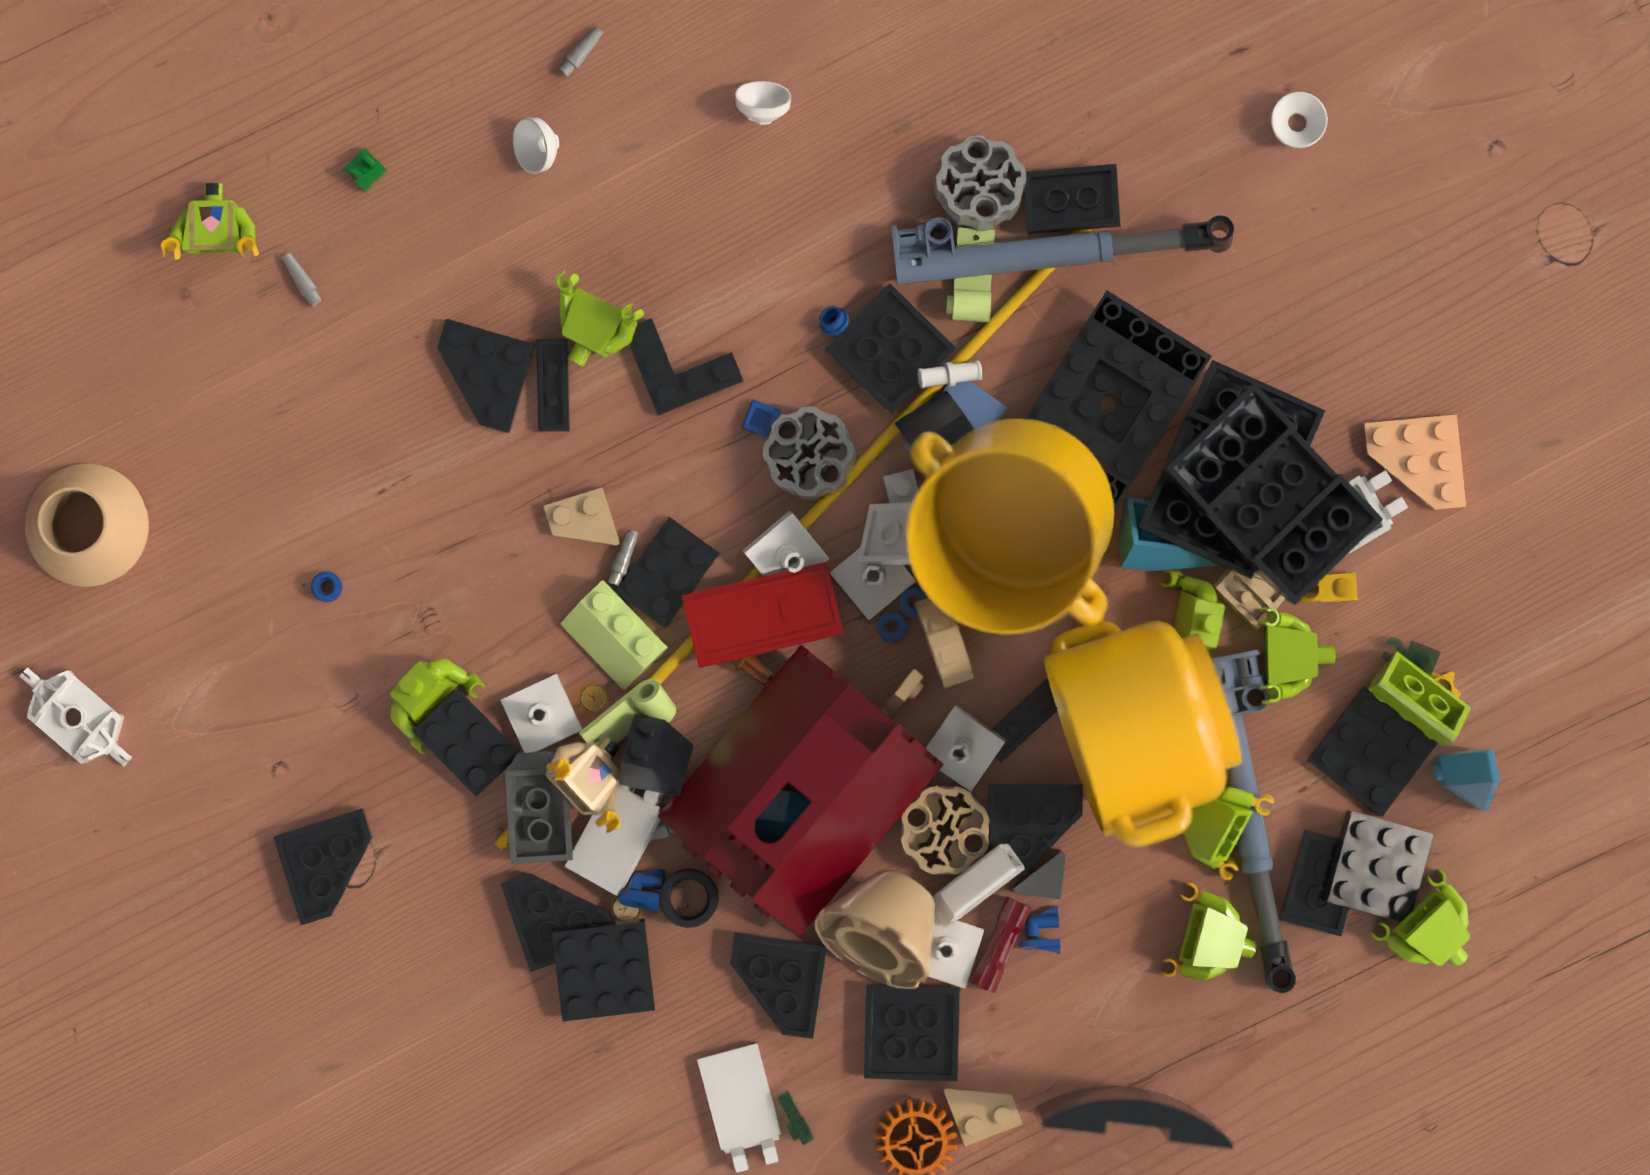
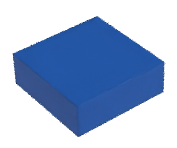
M752 399L741 429L768 439L772 431L771 425L779 418L781 410Z

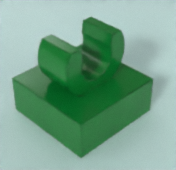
M366 148L343 168L365 192L387 172V169Z

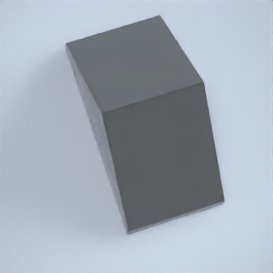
M1059 850L1012 887L1014 892L1021 895L1061 899L1066 859L1064 852Z

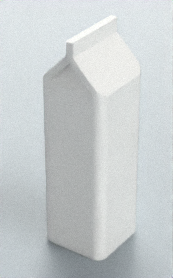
M999 844L934 895L935 914L944 928L962 918L1025 869L1010 845Z

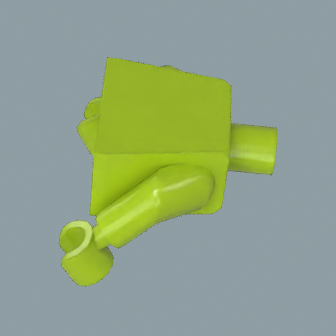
M565 270L556 276L555 283L560 289L559 309L560 325L563 329L562 335L575 342L567 359L584 367L592 351L606 358L609 354L618 352L632 342L637 326L636 321L644 316L643 310L640 309L633 314V303L627 304L620 309L578 287L575 291L572 287L579 281V276L575 273L570 276L569 282L565 278Z
M1163 570V572L1171 575V580L1169 583L1160 582L1161 586L1174 589L1182 587L1174 629L1180 638L1197 633L1204 642L1207 651L1215 649L1218 645L1225 604L1217 600L1213 585L1190 576L1184 578L1183 573L1177 570Z
M1261 607L1260 611H1265L1267 615L1265 621H1258V625L1266 626L1264 627L1266 685L1260 686L1259 690H1266L1268 692V699L1262 701V704L1276 703L1281 699L1294 697L1309 687L1312 678L1318 677V664H1335L1336 651L1334 645L1318 646L1317 633L1311 632L1309 624L1294 615L1279 612L1274 608Z
M440 658L430 663L419 661L389 694L394 701L390 712L391 721L407 738L411 737V746L421 754H426L421 749L423 742L411 729L455 687H458L459 684L462 683V686L472 698L478 697L473 690L474 686L481 685L485 688V684L477 674L467 675L465 670L448 659Z
M1436 869V873L1441 877V882L1436 884L1427 875L1426 883L1429 887L1433 889L1438 888L1441 892L1439 893L1437 890H1434L1393 930L1397 935L1393 936L1390 933L1389 926L1383 922H1379V924L1386 928V936L1379 938L1372 931L1371 934L1378 941H1386L1388 943L1387 947L1407 962L1422 965L1433 962L1437 966H1442L1449 960L1456 967L1462 965L1468 958V954L1462 948L1470 939V934L1466 929L1469 924L1467 904L1452 885L1445 883V872L1441 869Z

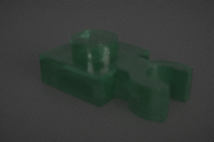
M1389 637L1387 644L1394 646L1396 651L1431 677L1440 656V651L1413 640L1409 648H1407L1398 638ZM1384 651L1381 658L1388 662L1394 654Z
M786 1091L777 1096L781 1107L790 1123L786 1124V1127L793 1140L800 1139L803 1145L814 1140V1134L790 1092Z

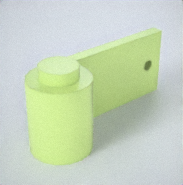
M958 227L956 247L994 243L995 230L976 231L974 228ZM992 275L954 279L953 296L947 295L946 314H952V320L989 323Z
M655 679L644 680L581 730L579 734L586 743H593L598 747L605 738L617 744L629 734L634 714L663 719L669 723L676 713V706L658 681Z

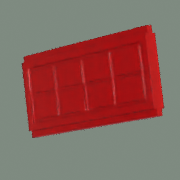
M827 561L802 567L798 572L784 571L682 596L699 668L844 634Z

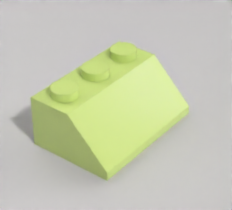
M604 580L590 591L560 623L623 690H626L668 649L663 641Z

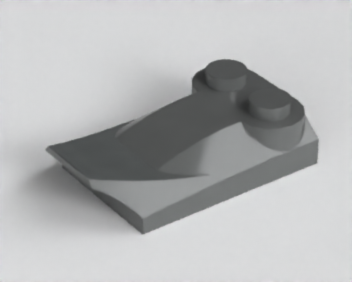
M553 751L516 753L512 763L504 771L510 864L573 860L569 800L545 775L548 771L547 765L553 761L555 755Z

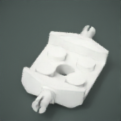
M29 667L23 671L24 673H21L19 678L34 688L27 718L80 764L87 763L104 754H110L123 767L127 765V761L132 759V756L119 747L117 743L124 716L118 714L76 678L72 671L67 670L47 680L39 678ZM71 708L79 710L82 716L80 723L76 726H71L66 721V713Z

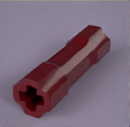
M1006 898L990 941L970 981L972 984L995 993L1019 932L1023 929L1030 913V906L1012 898Z

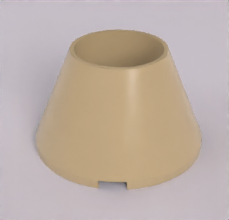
M96 464L72 465L53 473L36 489L29 502L25 517L26 540L36 562L55 579L80 587L100 586L126 574L142 555L149 534L148 511L135 485L121 473ZM81 495H90L97 501L102 510L104 518L103 530L94 545L84 551L73 553L63 545L57 532L58 516L64 505L71 499Z
M880 870L823 909L815 920V930L823 944L837 958L842 961L846 957L859 966L857 972L888 986L914 989L918 988L921 982L925 983L929 975L935 901L922 885L910 877L891 870Z

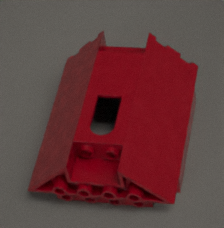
M800 645L685 782L680 797L674 796L657 817L684 841L681 846L695 858L699 855L702 859L705 858L709 861L705 866L719 878L722 874L732 881L729 887L742 898L748 894L752 898L751 900L755 902L753 907L762 915L768 918L771 914L801 936L944 764L854 689L847 681L803 645ZM790 782L809 798L812 803L778 842L772 844L764 843L755 835V821L785 784Z

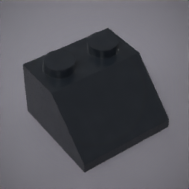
M947 390L894 423L910 449L918 436L927 431L940 435L952 446L961 437L974 430L964 412Z
M634 714L620 763L619 784L680 797L693 751V744L666 720Z

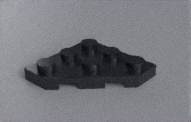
M446 319L437 348L474 416L481 426L510 434L536 345Z
M1082 784L989 785V852L999 844L1010 845L1025 867L1014 878H1022L1083 815Z
M364 808L273 836L301 925L332 916L373 838Z
M532 873L501 883L530 972L555 964L552 929L613 922L608 910Z
M735 932L730 961L731 966L742 978L782 1035L813 1039L827 947L825 945Z

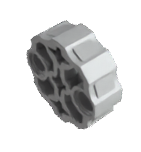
M983 135L969 136L964 142L956 146H950L942 155L938 174L934 182L935 199L945 210L946 217L957 226H970L976 231L992 230L996 224L1010 220L1018 211L1022 192L1026 184L1025 167L1019 163L1014 149L1004 141L988 140ZM978 150L983 154V157L976 159L971 157L968 152ZM1007 172L1012 181L1015 182L1014 187L1011 186L1009 179L1006 178ZM946 179L949 180L951 188H954L953 194L950 193L948 186L945 185ZM975 180H981L982 185L985 186L979 187V183L975 182ZM959 197H963L962 200L959 203H957ZM986 208L990 210L992 215L982 217L976 210Z
M800 407L798 411L788 415H781L771 425L772 431L769 434L768 440L763 444V459L771 473L770 477L782 491L798 496L802 500L813 501L819 500L821 496L831 492L837 493L848 482L847 477L851 468L856 462V448L851 441L847 427L835 414L830 415L820 411L817 407ZM815 424H817L816 427L818 431L816 434L814 431ZM824 425L832 429L836 428L840 439H836L831 435L828 436ZM785 426H795L796 433L792 438L783 439L781 437V430ZM830 447L840 448V450H832V449H830V450L822 457V455H823ZM805 449L814 450L813 452L816 456L813 459L806 457L804 454ZM810 466H812V468L805 474V484H803L801 475ZM783 468L791 472L795 483L786 478L783 479L784 477L779 469ZM834 468L839 471L838 478L834 482L829 483L823 480L826 470Z

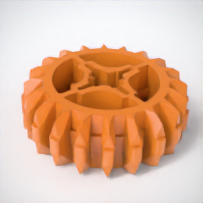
M911 1099L906 1100L908 1108L906 1110H902L899 1103L894 1104L897 1111L895 1116L891 1111L886 1110L884 1114L890 1121L888 1123L883 1120L877 1122V1125L885 1131L874 1132V1138L883 1140V1143L874 1145V1150L885 1151V1153L877 1158L878 1162L890 1161L886 1165L885 1171L889 1173L896 1167L895 1175H903V1172L907 1173V1175H924L929 1172V1175H936L933 1169L937 1167L941 1172H946L947 1169L942 1160L944 1159L952 1163L954 1158L946 1152L947 1150H957L956 1144L948 1143V1140L957 1138V1133L954 1131L946 1132L947 1129L954 1125L953 1121L947 1120L943 1123L941 1121L946 1116V1111L941 1110L937 1115L933 1114L936 1109V1104L933 1102L929 1105L928 1110H925L923 1099H919L918 1108H913ZM916 1116L930 1120L937 1126L940 1132L921 1131L918 1127ZM907 1118V1133L896 1140H890L894 1127L900 1121ZM912 1126L915 1127V1132L919 1138H924V1141L919 1143V1156H916V1151L913 1149L912 1144L910 1146L907 1145V1141L912 1139ZM941 1142L937 1155L930 1162L924 1164V1150L928 1146ZM891 1150L909 1151L914 1158L915 1166L902 1163L894 1156Z

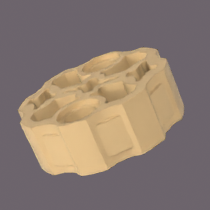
M930 598L915 602L920 624L944 689L974 679L969 658L955 619L942 611Z
M936 785L922 790L901 816L900 840L906 854L919 865V868L934 875L937 873L953 875L963 873L979 857L983 856L988 848L990 820L987 811L971 795V792L961 787ZM958 793H962V800L969 804V808L959 806L957 810H953V804L945 796L956 797ZM939 799H942L946 807L941 820L937 819L941 811L938 803ZM918 808L925 813V821L920 826H913L908 822V813L912 809ZM971 812V816L962 818L959 827H955L960 814ZM952 814L949 828L953 830V834L951 836L946 835L940 845H937L940 839V832L936 828L938 824L944 825ZM931 832L935 833L929 846L918 847V844L927 842ZM970 834H977L982 839V845L977 851L972 852L965 847V839ZM949 840L952 841L950 848L948 850L952 858V860L948 861L946 855L944 854L945 847ZM933 850H937V857L944 864L933 863L929 867L927 866V860L920 853L931 854Z

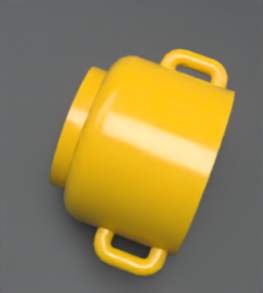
M1005 419L982 425L961 437L952 446L936 433L927 431L920 434L911 446L910 454L915 465L928 479L923 484L912 504L907 523L906 542L911 567L927 596L942 611L958 622L990 633L1017 634L1029 632L1054 622L1066 612H1069L1074 618L1085 625L1094 626L1099 623L1107 610L1108 602L1103 591L1091 578L1108 547L1112 535L1114 506L1107 477L1089 449L1068 432L1054 425L1032 419Z
M1100 621L1094 626L1084 625L1058 635L1051 643L1050 655L1044 656L1045 669L1077 773L1101 833L1104 837L1116 833L1123 843L1139 847L1176 836L1183 832L1190 824L1192 817L1191 808L1218 798L1225 787V770L1242 763L1240 746L1227 700L1213 662L1201 637L1196 633L1180 638L1172 626L1161 621L1147 622L1123 631L1112 622ZM1172 815L1171 817H1168V818H1165V819H1162V820H1159V821H1156V822H1153V823H1150V824H1147V825H1144V826H1141V827H1137V828H1136V826H1139V825H1142V824H1145V823H1148V822H1151V821H1154V820H1157V819H1160V818H1163V817Z

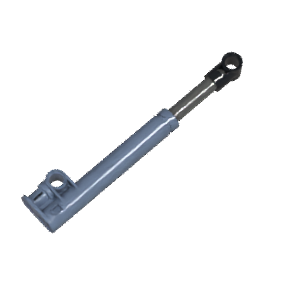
M1218 215L1206 222L1182 224V228L1114 236H1111L1109 230L1100 231L1096 234L1091 232L963 247L954 246L951 223L942 217L932 218L927 223L917 224L915 228L897 229L896 225H891L897 285L1093 264L1097 263V261H1101V263L1112 262L1113 256L1180 248H1184L1185 252L1209 249L1213 252L1221 253L1229 249L1232 244L1234 225L1228 217ZM1216 230H1221L1225 232L1227 236L1223 238H1217L1212 234V232ZM936 232H942L946 237L936 240L931 235Z
M1261 649L1211 659L1227 700L1242 757L1241 765L1225 770V787H1234L1253 793L1256 798L1259 797L1243 714L1258 712L1268 706V704H1262L1261 702L1259 706L1254 707L1247 701V694L1251 689L1259 690L1260 686L1266 685L1265 676L1260 672L1257 657L1262 654ZM1259 690L1263 695L1262 701L1267 700L1268 692L1266 690ZM1251 806L1249 809L1253 811V814L1240 835L1237 846L1239 856L1242 858L1243 874H1249L1263 941V944L1260 945V951L1265 970V981L1275 992L1286 993L1294 987L1296 976L1293 971L1287 940L1282 938L1269 874V870L1274 867L1272 857L1269 855L1270 847L1263 815L1258 814L1255 807ZM1278 970H1285L1288 974V981L1283 986H1275L1272 981L1274 973Z

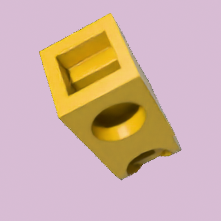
M1356 572L1326 575L1300 600V603L1357 601Z

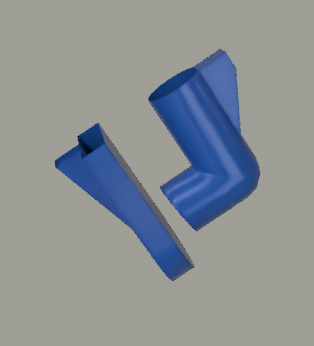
M658 869L647 873L634 872L629 879L628 888L620 892L619 902L627 907L651 910L657 913L660 894L644 892L641 889L645 887L661 890L664 870Z
M1058 906L1051 907L1039 915H1029L1025 922L1026 937L1040 938L1039 928H1059ZM1060 939L1026 940L1019 942V947L1022 950H1043L1060 954Z

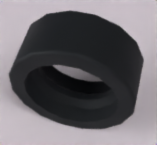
M689 868L679 870L668 877L662 885L659 899L661 910L669 921L676 926L692 928L699 927L709 921L717 909L719 896L717 886L710 876L703 871ZM681 881H697L703 885L707 892L708 900L706 907L696 916L688 917L681 915L672 906V890Z

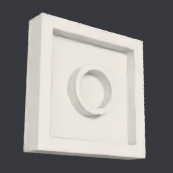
M913 502L869 505L857 562L863 566L911 565L907 551L906 533L908 517Z
M790 511L742 550L763 576L784 571L798 572L802 567L826 562L830 559Z
M859 548L833 569L830 574L869 621L912 586L916 580L904 565L863 566L857 562Z
M557 674L500 700L525 753L537 752L583 730Z
M955 705L926 749L944 764L940 769L941 772L971 792L1006 742V739Z
M934 914L928 977L965 989L985 929L959 920L944 928L936 914Z

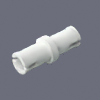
M979 360L954 365L952 362H946L944 366L920 368L917 372L920 388L947 384L948 387H952L958 382L982 380L981 363Z

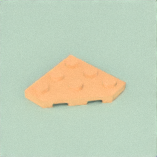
M1457 414L1363 424L1366 455L1382 466L1408 490H1411L1421 498L1426 505L1433 510L1466 507Z

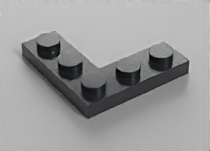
M651 318L637 324L632 342L629 345L658 416L744 382L732 352L675 375L653 319Z

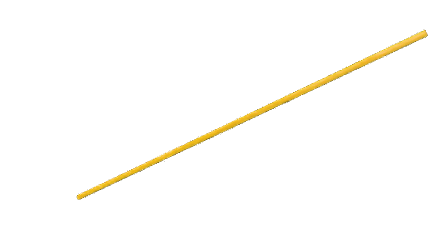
M1092 229L1073 231L1071 235L1089 233ZM1055 268L1036 270L989 320V323H986L950 362L953 365L966 363ZM944 385L924 388L856 460L847 477L848 482L837 493L831 492L822 496L799 520L806 530L900 433L894 423L930 401ZM755 567L742 581L763 577V575ZM691 635L649 679H655L661 685L694 650ZM508 828L494 842L502 851L509 845Z

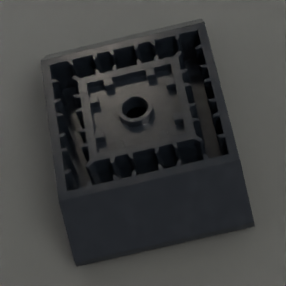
M1106 290L1025 419L1054 425L1077 438L1089 449L1107 477L1115 511L1212 356ZM1106 395L1113 397L1116 401V408L1110 413L1103 412L1099 407L1100 398Z

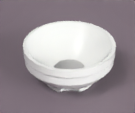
M756 81L746 83L735 92L736 107L749 121L757 122L760 125L771 124L773 120L780 118L789 110L791 93L786 87L773 82Z
M1306 92L1289 93L1282 97L1275 105L1271 115V126L1276 138L1291 148H1306L1315 144L1322 138L1328 124V116L1323 103L1317 97ZM1299 114L1303 116L1306 121L1304 130L1295 132L1290 129L1288 119L1292 115Z
M528 117L521 119L513 133V149L517 161L530 174L547 171L556 158L557 149L559 148L558 136L540 118Z

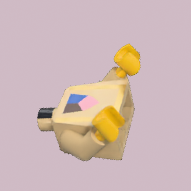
M605 738L599 747L593 743L579 742L559 747L556 750L552 763L547 765L546 777L582 815L599 814L600 817L595 821L598 827L606 825L607 833L619 828L621 822L615 813V800L620 770L611 761L620 750L618 745L612 740Z

